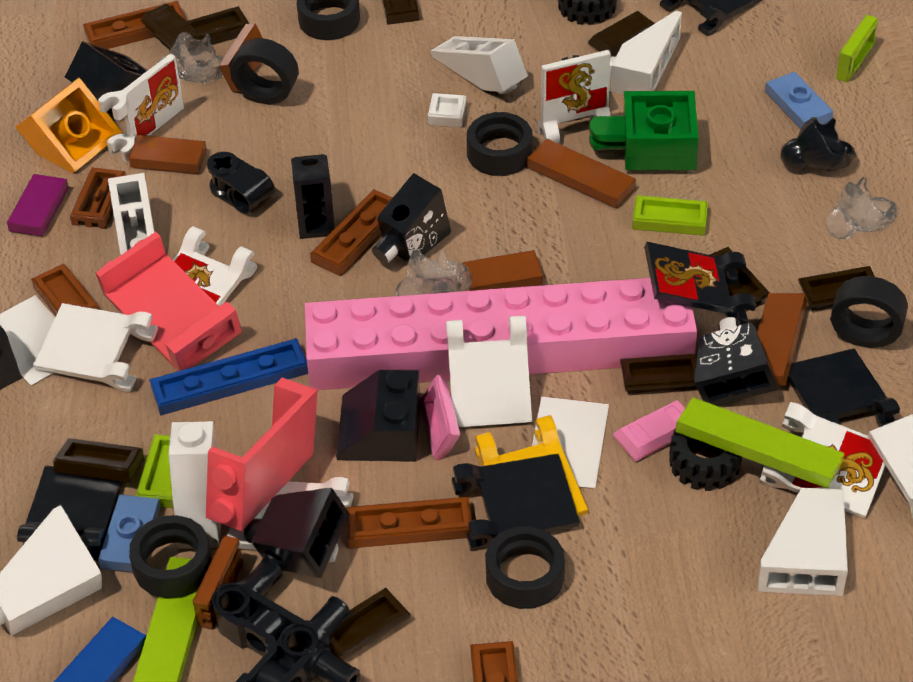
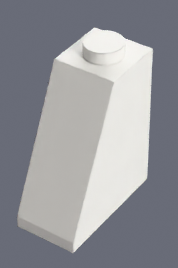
M172 422L169 464L174 515L191 518L200 524L209 538L210 548H218L220 544L221 523L206 518L208 450L211 447L218 448L214 422ZM177 543L178 549H194L190 545Z
M824 487L801 488L761 559L757 585L758 592L843 596L848 572L844 490L827 489Z
M61 505L50 512L0 572V626L4 624L11 636L102 589L101 572Z

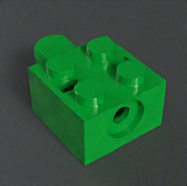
M624 91L623 116H595L590 121V146L594 150H624L625 170H696L699 137L695 91Z

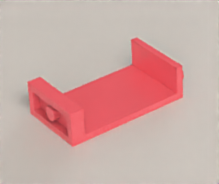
M157 232L138 241L131 249L116 259L109 261L103 268L95 272L103 295L122 314L131 315L140 311L152 314L153 319L150 325H157L158 331L154 340L150 343L177 371L196 366L242 333L236 310L227 301L218 306L166 254L161 236Z
M281 378L274 385L272 427L243 457L215 447H211L208 450L207 519L243 531L313 456L317 389Z

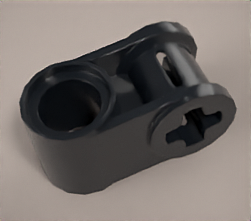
M222 151L209 157L207 169L212 175L209 184L211 193L233 206L240 213L249 214L274 193V183L263 170L251 166L233 153Z

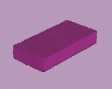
M33 174L7 221L9 231L43 237L69 188L67 179Z

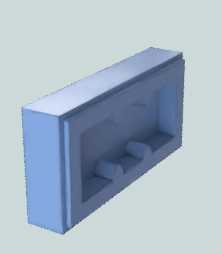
M796 72L766 82L765 92L800 129L812 117H816L820 124L827 123L833 118L834 111Z
M119 494L98 558L100 569L133 572L129 558L130 542L136 531L144 524L158 518L161 508L159 499Z

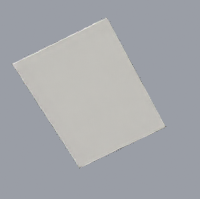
M36 295L0 314V325L8 336L20 374L30 386L53 374L52 372L36 370L33 367V363L55 319V316Z
M541 396L537 419L548 415L552 416L560 445L578 486L595 488L609 404ZM535 435L533 437L532 446L538 444Z

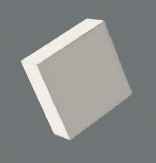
M433 93L428 112V125L462 128L467 106L466 96Z

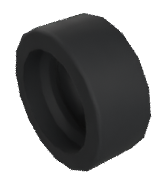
M297 0L296 2L300 29L310 37L320 40L340 39L351 34L358 27L360 21L359 0ZM324 7L344 9L331 15L314 13L315 10Z
M257 38L248 40L240 47L230 67V75L234 85L244 96L257 103L269 105L280 103L288 97L299 75V68L293 54L283 45L273 40ZM248 62H259L271 67L279 75L281 81H271L259 76L251 69Z
M492 112L475 119L467 129V158L470 164L481 173L492 176H507L518 173L527 167V158L532 154V129L528 122L520 116L508 112ZM493 138H507L518 143L513 148L505 150H493L481 145L483 142Z
M873 276L854 277L845 281L837 289L830 320L834 330L846 341L867 348L884 347L894 343L902 335L908 302L905 294L895 284L885 279ZM854 304H869L884 310L890 317L884 320L865 319L854 314L848 307Z
M179 515L161 516L144 524L136 531L130 542L129 550L133 575L139 586L149 594L163 598L181 597L195 591L200 586L212 561L209 538L203 527L191 518ZM182 543L190 545L195 549L194 557L186 565L176 569L160 570L152 568L146 563L149 554L165 544Z
M532 526L513 527L505 530L490 542L485 553L486 584L492 595L503 604L518 609L536 608L549 603L560 593L565 580L564 550L559 541L546 530ZM517 554H533L547 561L550 565V570L543 577L533 581H518L500 571V564L507 558Z

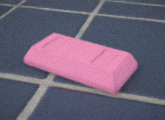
M436 375L420 401L434 460H439L450 453L461 435L448 383L441 375Z
M676 400L620 428L613 433V437L630 457L637 462L671 444V437L676 428V422L685 408Z

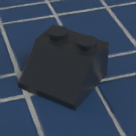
M82 41L65 78L71 82L80 78L98 101L106 93L123 90L148 70L125 54ZM110 108L107 111V113L113 114L112 108Z
M378 370L343 394L336 453L337 460L416 462L421 402L419 370Z

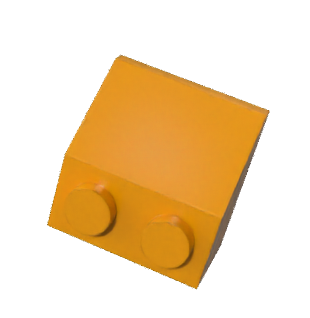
M80 78L63 88L15 126L37 155L71 173L76 172L104 149L109 138L123 133L107 112L103 113L100 111L99 102Z

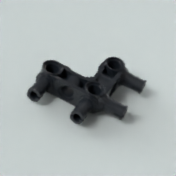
M264 557L243 581L221 585L213 593L212 606L218 631L240 648L248 647L263 656L249 673H243L236 682H311L317 677L326 682H359L360 670L333 655L329 647L330 636L350 615L349 607L340 598L331 596L310 621L298 617L264 597L283 576L281 567L268 557Z

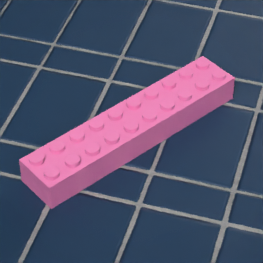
M650 278L305 303L306 355L309 383L311 388L317 390L353 388L378 370H419V383L432 382L436 375H441L445 381H449L446 321L462 320L464 342L510 339L508 317L526 316L529 375L621 368L620 359L695 354L697 329L692 307L654 299Z

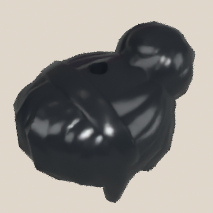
M812 117L803 124L797 138L789 140L781 148L780 156L782 162L789 169L801 170L806 166H810L816 169L835 171L848 167L852 160L857 157L855 148L850 143L838 141V133L835 130L836 120L834 118L827 124H820L816 117Z

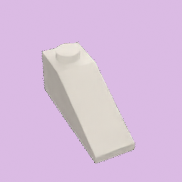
M674 11L622 44L617 56L611 57L610 77L612 92L624 94V91L655 90L680 40L682 12Z
M454 36L430 51L434 59L485 91H497L498 94H505L516 89L517 83L528 77L514 39Z
M144 173L108 178L120 255L131 249L138 241L147 238L155 232Z

